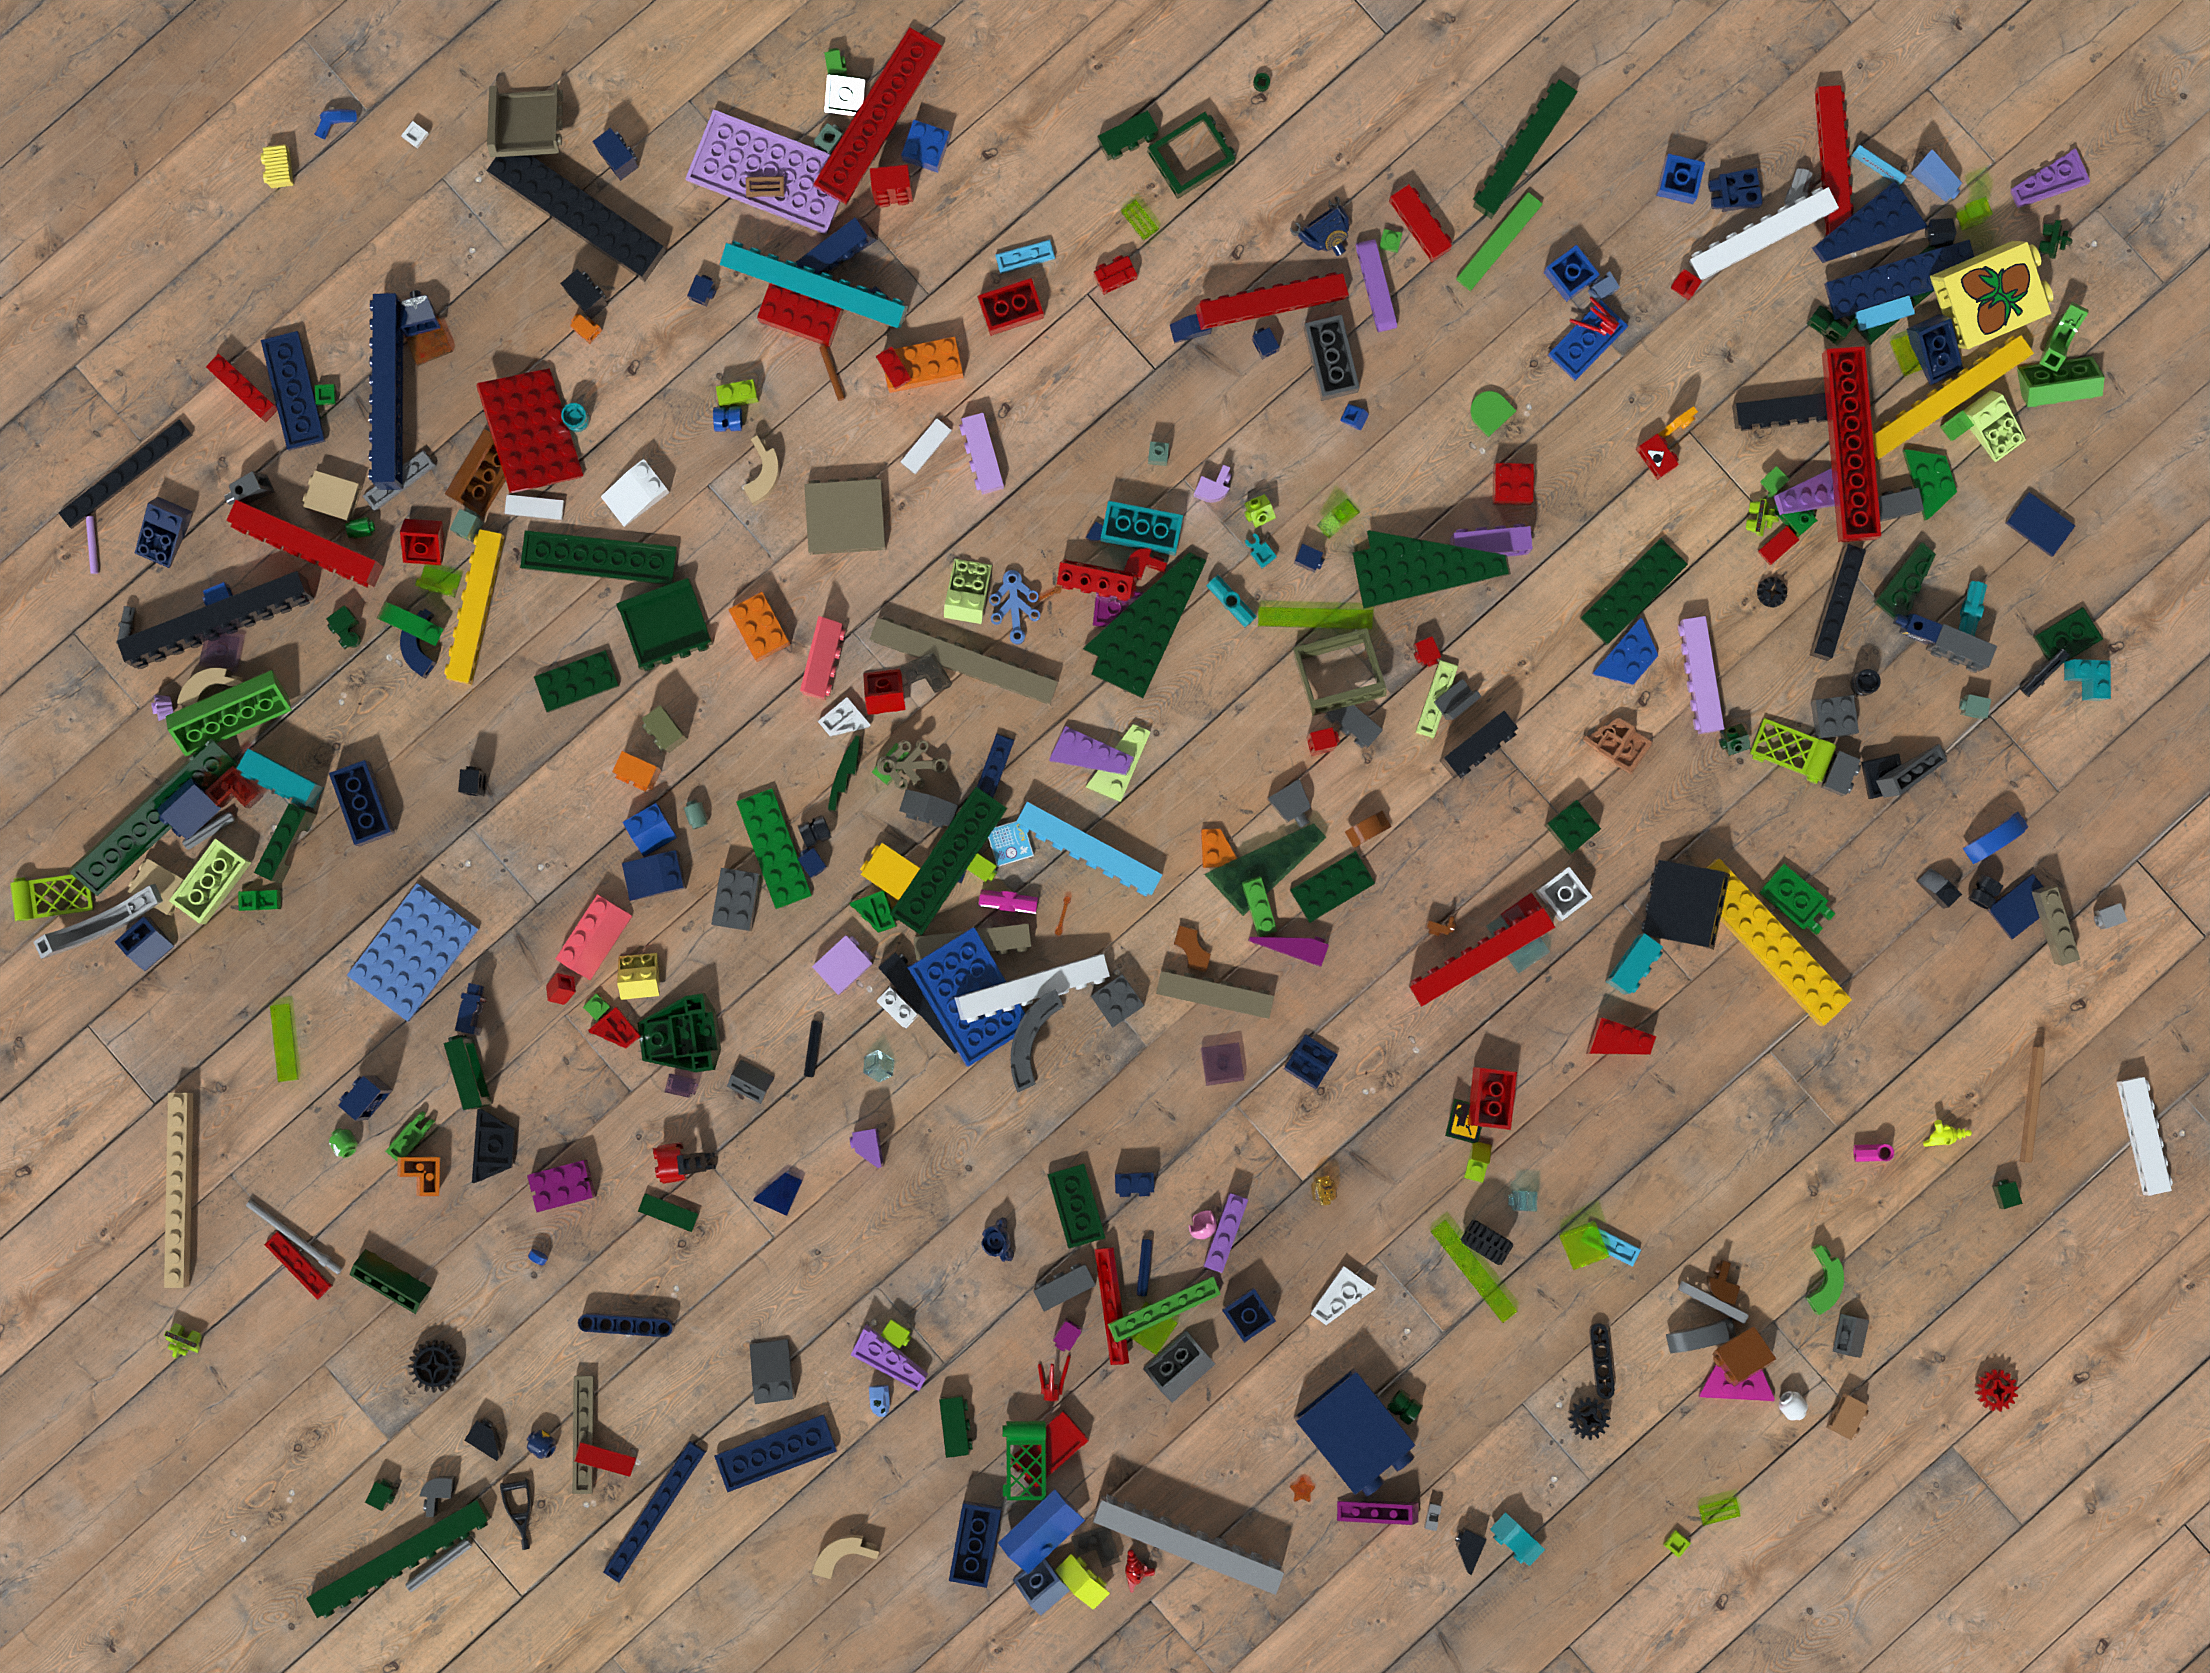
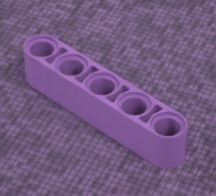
M1372 239L1356 243V251L1377 332L1397 328L1396 317L1376 241Z

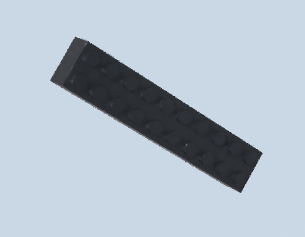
M531 155L495 157L486 170L490 177L644 282H646L667 252L662 244Z
M295 571L117 640V644L125 663L134 668L143 669L148 667L149 663L164 661L167 659V656L172 654H182L185 652V649L190 647L198 648L203 645V642L208 640L216 641L221 638V635L226 633L228 635L238 632L239 628L244 626L246 628L256 625L257 621L262 619L264 621L274 618L275 614L280 612L281 614L292 611L293 607L298 605L299 607L306 606L311 600H314V596L307 578L298 571Z

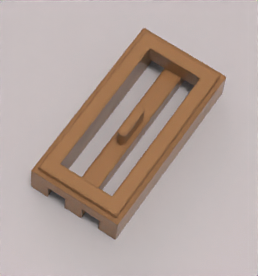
M784 176L746 177V197H785ZM750 182H780V184L750 185ZM780 189V191L750 192V190Z

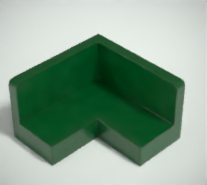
M1819 306L1806 324L1837 346L1846 338L1858 319L1854 318L1847 325L1840 319L1834 320L1831 312L1823 306Z

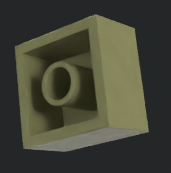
M661 705L642 718L644 722L643 728L648 734L655 736L656 739L653 741L662 751L666 750L670 753L687 740L686 736Z

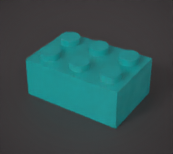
M1645 933L1638 934L1605 982L1624 995L1631 994L1632 992L1635 993L1640 986L1639 980L1642 977H1646L1652 968L1649 967L1651 963L1657 962L1661 957L1663 946Z

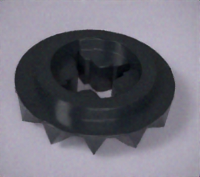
M1777 577L1764 579L1757 588L1759 601L1767 607L1774 608L1780 606L1788 596L1784 581ZM1774 586L1775 591L1780 594H1775L1771 599V593L1765 590H1770Z

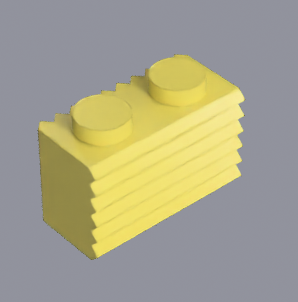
M283 144L263 147L261 161L266 169L263 172L264 182L271 188L293 186L288 146Z

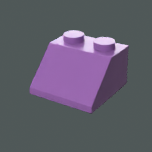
M878 1128L853 1132L852 1137H849L851 1149L855 1148L857 1154L877 1168L883 1167L884 1163Z

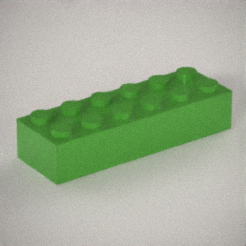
M271 670L167 715L166 723L169 733L186 757L197 752L211 738L218 743L292 711L288 694Z

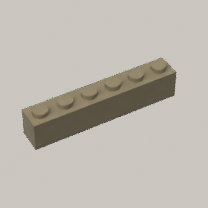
M1029 924L976 930L989 952L997 951V955L1009 954V950L1016 949V952H1026L1031 947ZM966 931L914 937L916 960L922 959Z
M1167 968L1165 972L1161 971L1156 991L1158 995L1262 1018H1270L1274 996L1270 995L1271 991L1259 989L1258 993L1251 991L1252 987L1241 985L1240 988H1236L1230 982L1222 981L1221 984L1214 983V979L1203 977V980L1195 979L1196 975L1185 972L1184 976L1176 974V970Z

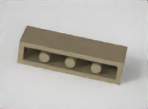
M2048 885L2031 891L2054 964L2064 966L2080 960L2058 887Z

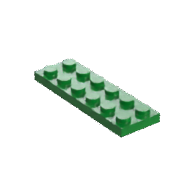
M771 788L736 801L775 909L811 897V891L773 789Z

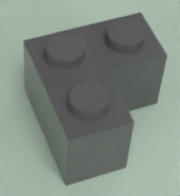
M906 789L899 811L905 813L906 818L917 820L918 817V821L928 824L929 821H932V826L943 828V825L949 826L952 823L958 805L932 795Z

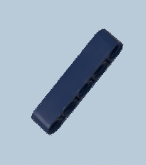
M586 1313L578 1319V1327L584 1332L667 1337L675 1329L674 1322L668 1318ZM585 1317L592 1320V1326L589 1328L583 1324ZM606 1318L612 1323L610 1329H606L602 1324ZM623 1320H628L631 1323L629 1330L623 1329ZM643 1321H647L650 1324V1330L647 1332L641 1328ZM664 1322L670 1326L668 1333H664L660 1329L661 1324Z

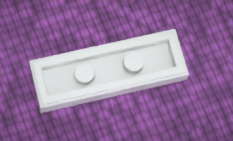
M936 419L901 460V464L916 475L952 430Z
M516 495L506 496L505 514L555 520L563 519L564 500Z

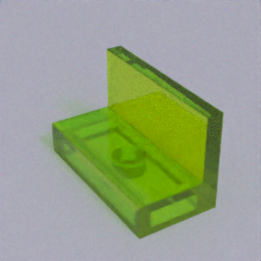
M424 566L421 578L416 579L415 586L455 598L461 575Z

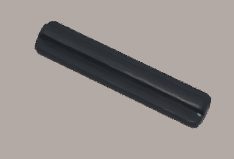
M813 1020L811 1022L804 1069L805 1077L812 1078L815 1075L822 1026L820 1021Z

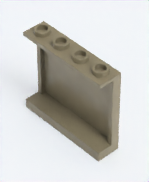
M555 82L554 90L500 94L497 86H489L487 147L490 157L559 153V145H562L560 130H563L562 119H560V116H563V106L560 104V101H563L564 98L563 90H559L558 82Z
M871 476L866 477V480L847 478V481L839 482V479H829L826 483H820V480H811L809 484H804L808 552L810 555L886 550L881 479Z

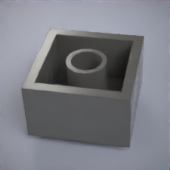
M1854 695L1819 699L1811 702L1817 739L1851 736L1859 733Z
M1123 974L1091 995V998L1112 1028L1144 1007Z

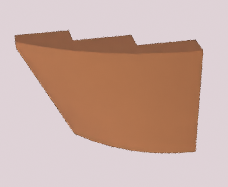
M1621 718L1613 720L1609 725L1603 726L1595 733L1583 738L1587 745L1629 774L1633 773L1652 746V741L1638 734L1634 726Z

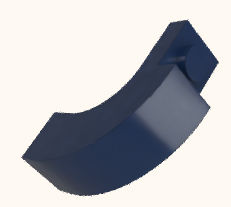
M424 609L423 611L420 610L417 616L430 622L434 614ZM401 631L400 648L405 662L413 671L426 679L437 663L423 653L419 638Z

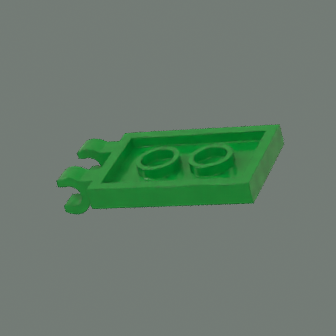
M1785 864L1778 869L1759 892L1762 897L1799 928L1804 930L1808 927L1815 935L1819 934L1823 928L1813 920L1814 917L1820 912L1829 921L1835 915L1826 906L1829 900Z

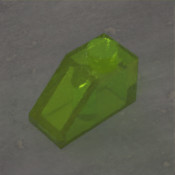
M1347 498L1332 509L1317 526L1330 539L1353 520L1360 511Z

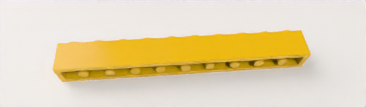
M2022 335L2017 338L2012 336L2004 342L2005 346L2001 349L1998 346L1989 352L1990 356L1984 359L1981 357L1975 361L1972 369L1969 370L1967 367L1958 373L1959 377L1953 381L1950 378L1942 384L1944 388L1941 390H1932L1926 395L1928 397L1922 402L1919 399L1911 405L1913 409L1908 412L1903 410L1895 416L1897 418L1891 423L1888 420L1882 424L1879 432L1875 433L1872 431L1875 462L2032 356L2034 352Z

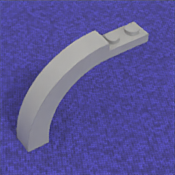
M156 884L149 885L129 899L99 915L67 928L44 934L33 942L41 959L68 951L105 936L145 915V912L163 902Z

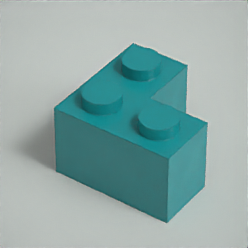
M2081 659L2064 662V681H2082V701L2111 699V661Z

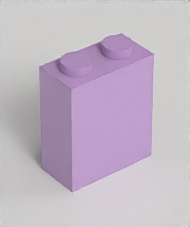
M845 935L812 966L838 995L843 993L873 965L870 961L873 959L866 950L862 952L857 947L859 942L853 936L849 938Z

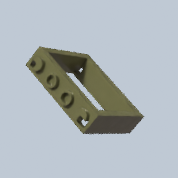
M1367 628L1358 631L1355 629L1347 634H1337L1328 639H1318L1310 644L1303 643L1302 646L1293 648L1295 662L1312 716L1386 696V685ZM1364 643L1376 684L1314 700L1302 659Z

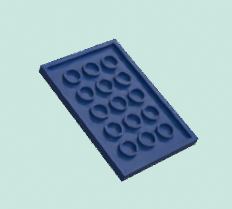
M974 927L907 967L966 1067H969L1014 1038L1018 1025L1025 1015L1020 1004L1014 1005L1015 1009L1009 1011L997 1010V1014L986 1017L985 1014L980 1015L976 1021L967 1023V1020L960 1019L954 997L1006 982Z

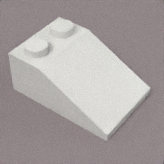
M643 459L628 470L601 498L625 527L670 492Z

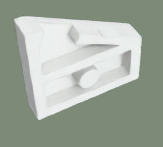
M847 697L818 721L830 737L871 726Z

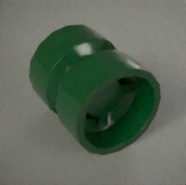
M1400 1389L1393 1396L1386 1409L1394 1415L1399 1414V1419L1410 1425L1420 1413L1423 1405L1416 1399L1411 1400L1410 1395Z

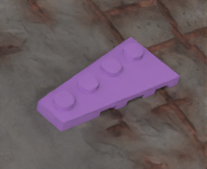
M2075 148L2050 166L2040 170L2036 175L2029 177L2012 188L2010 192L2017 208L2088 185L2090 179Z

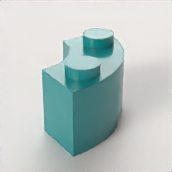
M1506 1512L1490 1528L1495 1534L1493 1538L1500 1545L1505 1543L1515 1553L1513 1557L1520 1564L1525 1562L1528 1566H1531L1545 1550Z

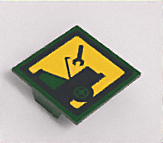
M1454 1098L1445 1136L1470 1143H1477L1479 1141L1482 1127L1467 1125L1470 1102Z

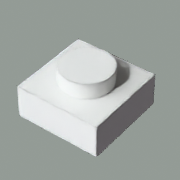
M412 121L401 136L418 149L429 133Z

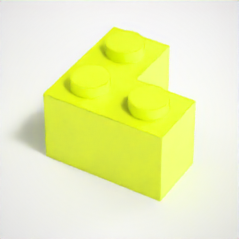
M1070 1554L1058 1566L1055 1572L1076 1597L1094 1610L1110 1594L1105 1588L1107 1583L1100 1576L1097 1578V1575L1091 1569L1087 1570L1086 1566L1088 1564L1081 1557L1077 1559Z

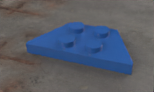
M1642 618L1634 624L1592 673L1594 676H1601L1634 685L1658 657V653Z

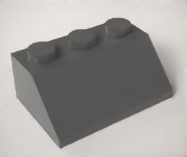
M1186 1330L1146 1365L1143 1370L1158 1389L1173 1403L1210 1370L1215 1363Z

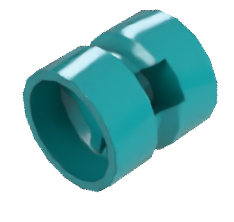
M570 403L563 408L561 413L562 420L571 431L581 432L589 426L590 416L583 406L578 403Z

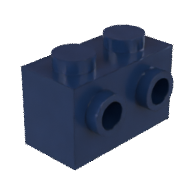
M1153 1172L1115 1173V1194H1119V1197H1131V1193H1139L1140 1197L1150 1196V1192H1154Z

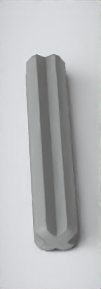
M231 812L225 813L195 832L188 840L184 839L182 841L186 849L193 848L234 822L235 817Z

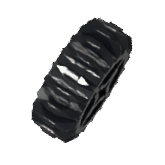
M437 1339L433 1340L432 1345L429 1340L425 1341V1346L419 1344V1350H413V1354L416 1357H409V1360L414 1362V1364L408 1365V1368L414 1369V1371L409 1372V1375L415 1374L416 1376L412 1382L414 1383L419 1380L420 1383L417 1387L421 1388L425 1385L424 1391L426 1392L431 1387L432 1392L435 1393L437 1386L440 1392L444 1391V1385L450 1388V1381L453 1383L457 1381L453 1375H460V1372L455 1370V1368L461 1367V1364H456V1361L460 1360V1356L454 1358L453 1355L457 1353V1350L455 1349L450 1352L449 1350L452 1345L448 1344L444 1347L445 1341L443 1340L439 1343V1346ZM432 1350L430 1360L420 1363L423 1355L427 1351ZM438 1351L447 1357L448 1362H443L440 1359ZM435 1362L439 1367L434 1369V1367H431V1364ZM449 1369L447 1376L442 1381H438L440 1371ZM421 1370L428 1371L431 1381L422 1374Z

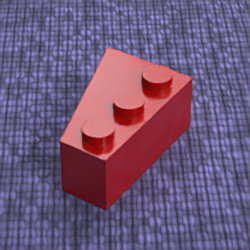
M1598 1017L1586 1054L1650 1055L1657 1036Z

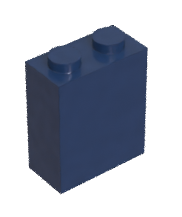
M192 778L185 782L157 808L160 821L165 825H171L173 827L172 831L178 837L183 836L186 840L221 810L219 803Z

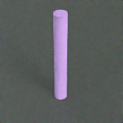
M87 516L86 526L90 573L98 574L94 517Z

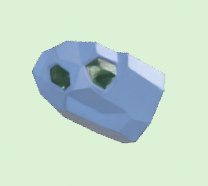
M889 1385L869 1386L870 1408L879 1417H885L890 1409Z

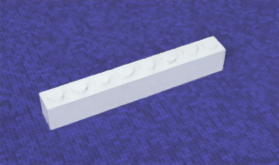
M1820 187L1812 192L1813 196L1807 199L1803 196L1794 201L1795 205L1791 207L1786 205L1777 210L1778 214L1774 216L1769 214L1761 218V223L1755 226L1753 223L1743 228L1744 231L1737 235L1734 232L1726 237V241L1722 243L1717 241L1708 246L1709 250L1705 252L1700 250L1692 254V259H1690L1689 263L1696 277L1704 280L1836 211L1839 207L1829 187L1824 190Z
M1098 954L954 998L960 1019L967 1020L968 1023L978 1020V1016L983 1014L989 1017L997 1014L996 1011L1003 1009L1004 1012L1015 1009L1014 1005L1021 1003L1022 1006L1032 1004L1033 999L1042 998L1055 989L1058 995L1068 993L1069 989L1076 987V990L1087 987L1086 983L1094 982V984L1105 982L1104 978L1110 977L1104 954Z

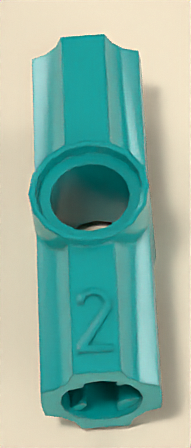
M1219 575L1206 585L1223 604L1224 608L1229 610L1244 628L1257 617ZM1234 597L1237 603L1234 606H1230L1227 604L1226 599Z
M1970 581L1966 600L1963 601L1960 609L1961 620L1958 630L1974 637L1978 621L1981 620L1984 611L1983 601L1987 584L1979 581Z

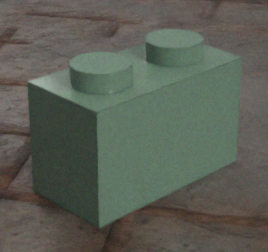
M468 508L465 511L459 509L450 530L457 536L474 543L475 534L479 533V529H481L484 522L479 519L480 516L476 512Z

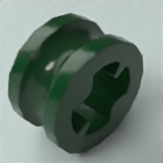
M1265 73L1257 74L1253 81L1254 88L1259 92L1269 89L1270 77ZM1260 78L1266 80L1265 86H1262V84L1258 85Z

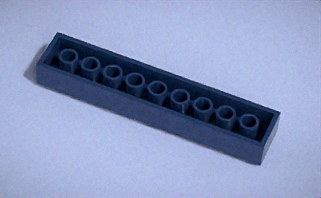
M396 293L373 294V300H370V311H373V318L370 319L372 337L369 340L370 348L372 349V356L369 358V364L372 368V375L369 376V384L372 386V394H369V403L372 405V412L369 413V422L372 424V431H369V442L372 443V450H369V461L372 462V469H369V480L379 490H403L404 333L400 328L402 301Z

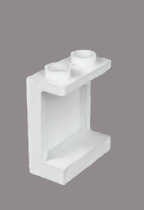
M891 987L877 999V1003L906 1029L920 1015Z

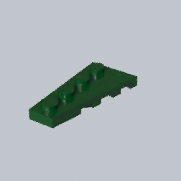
M1919 542L1873 602L1893 619L1897 614L1908 615L1936 554L1924 543Z

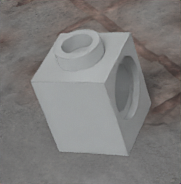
M2121 903L2094 911V921L2097 927H2100V930L2128 921Z

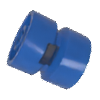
M730 406L729 409L714 407V431L726 432L727 429L742 431L741 406Z

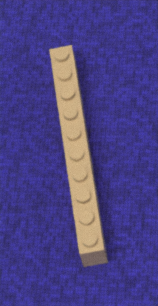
M168 1093L164 1288H185L190 1286L193 1093Z

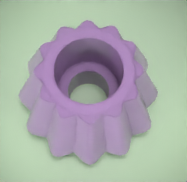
M154 695L155 702L151 703L153 714H157L158 721H161L167 715L173 713L170 696Z

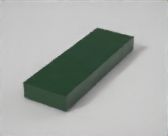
M647 1193L644 1194L638 1209L640 1213L689 1232L693 1231L699 1216L696 1212Z

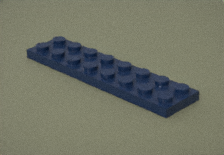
M1970 239L1824 283L1834 320L1899 298L1913 297L1933 291L1931 275L1975 257Z

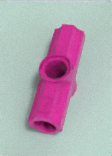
M981 889L979 906L998 908L1001 911L1008 912L1019 911L1036 914L1038 897L1018 895V893L1008 891L996 892Z

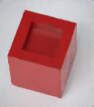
M1683 269L1672 284L1671 289L1687 300H1690L1702 283V280L1686 269Z
M556 973L546 985L547 1000L565 1005L576 992L574 977Z

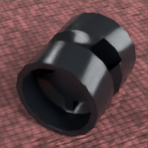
M1865 669L1856 673L1850 681L1852 691L1858 696H1867L1876 692L1881 684L1879 674L1872 669Z
M823 815L813 818L812 823L806 821L797 825L807 848L816 845L818 840L823 842L832 838Z
M1980 875L1976 883L1977 889L1972 890L1968 900L1981 908L1991 910L1996 901L1994 896H1999L2003 885L1988 876Z

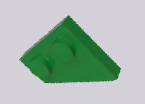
M884 890L849 903L878 933L897 927L895 918L890 915L892 909Z

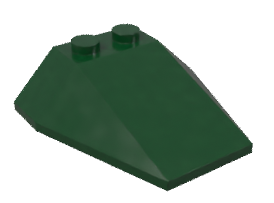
M705 993L685 996L637 1023L638 1032L641 1035L639 1040L642 1061L696 1073L715 1070L721 1052L716 1011Z

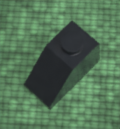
M1929 868L1916 881L1943 909L1949 908L1962 895L1949 880L1932 868Z
M483 1418V1420L478 1419L464 1441L498 1461L502 1457L497 1429L493 1427V1423L486 1418Z
M1463 1527L1462 1531L1459 1530L1455 1537L1456 1547L1466 1572L1472 1575L1487 1538Z

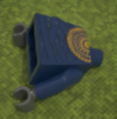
M1336 196V204H1332L1329 200L1328 207L1330 209L1304 226L1303 231L1301 225L1295 223L1299 229L1293 231L1290 228V232L1293 236H1298L1307 246L1317 251L1323 250L1327 252L1332 249L1336 256H1339L1346 251L1341 242L1348 238L1349 216L1344 208L1339 205L1340 198Z

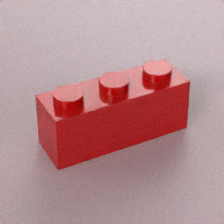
M1333 727L1311 732L1308 735L1307 742L1311 757L1335 750L1340 740L1338 732L1333 731Z

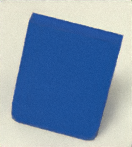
M1348 404L1340 421L1355 429L1362 430L1369 414L1363 408Z

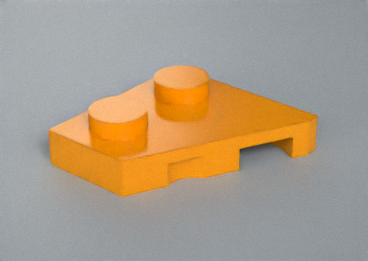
M1694 406L1691 407L1664 430L1659 432L1658 435L1666 438L1680 427L1685 429L1695 420L1694 416L1698 411Z

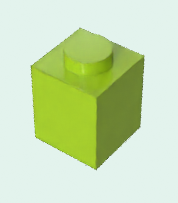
M978 853L967 868L969 872L986 883L988 880L992 881L998 873L995 870L997 866Z
M892 1318L881 1336L900 1349L902 1345L906 1347L910 1341L911 1336L909 1333L911 1330Z

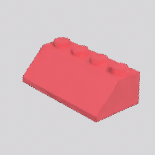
M818 616L800 688L803 695L826 700V696H830L832 690L830 680L831 677H835L837 666H834L835 660L839 659L841 654V648H839L840 640L843 641L846 634V629H843L842 623Z
M597 894L555 959L576 973L591 980L632 918V915Z

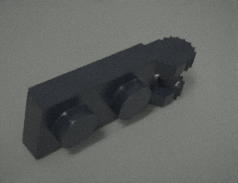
M700 1152L677 1155L678 1174L684 1175L716 1169V1164H707L706 1161L707 1158L715 1157V1153Z

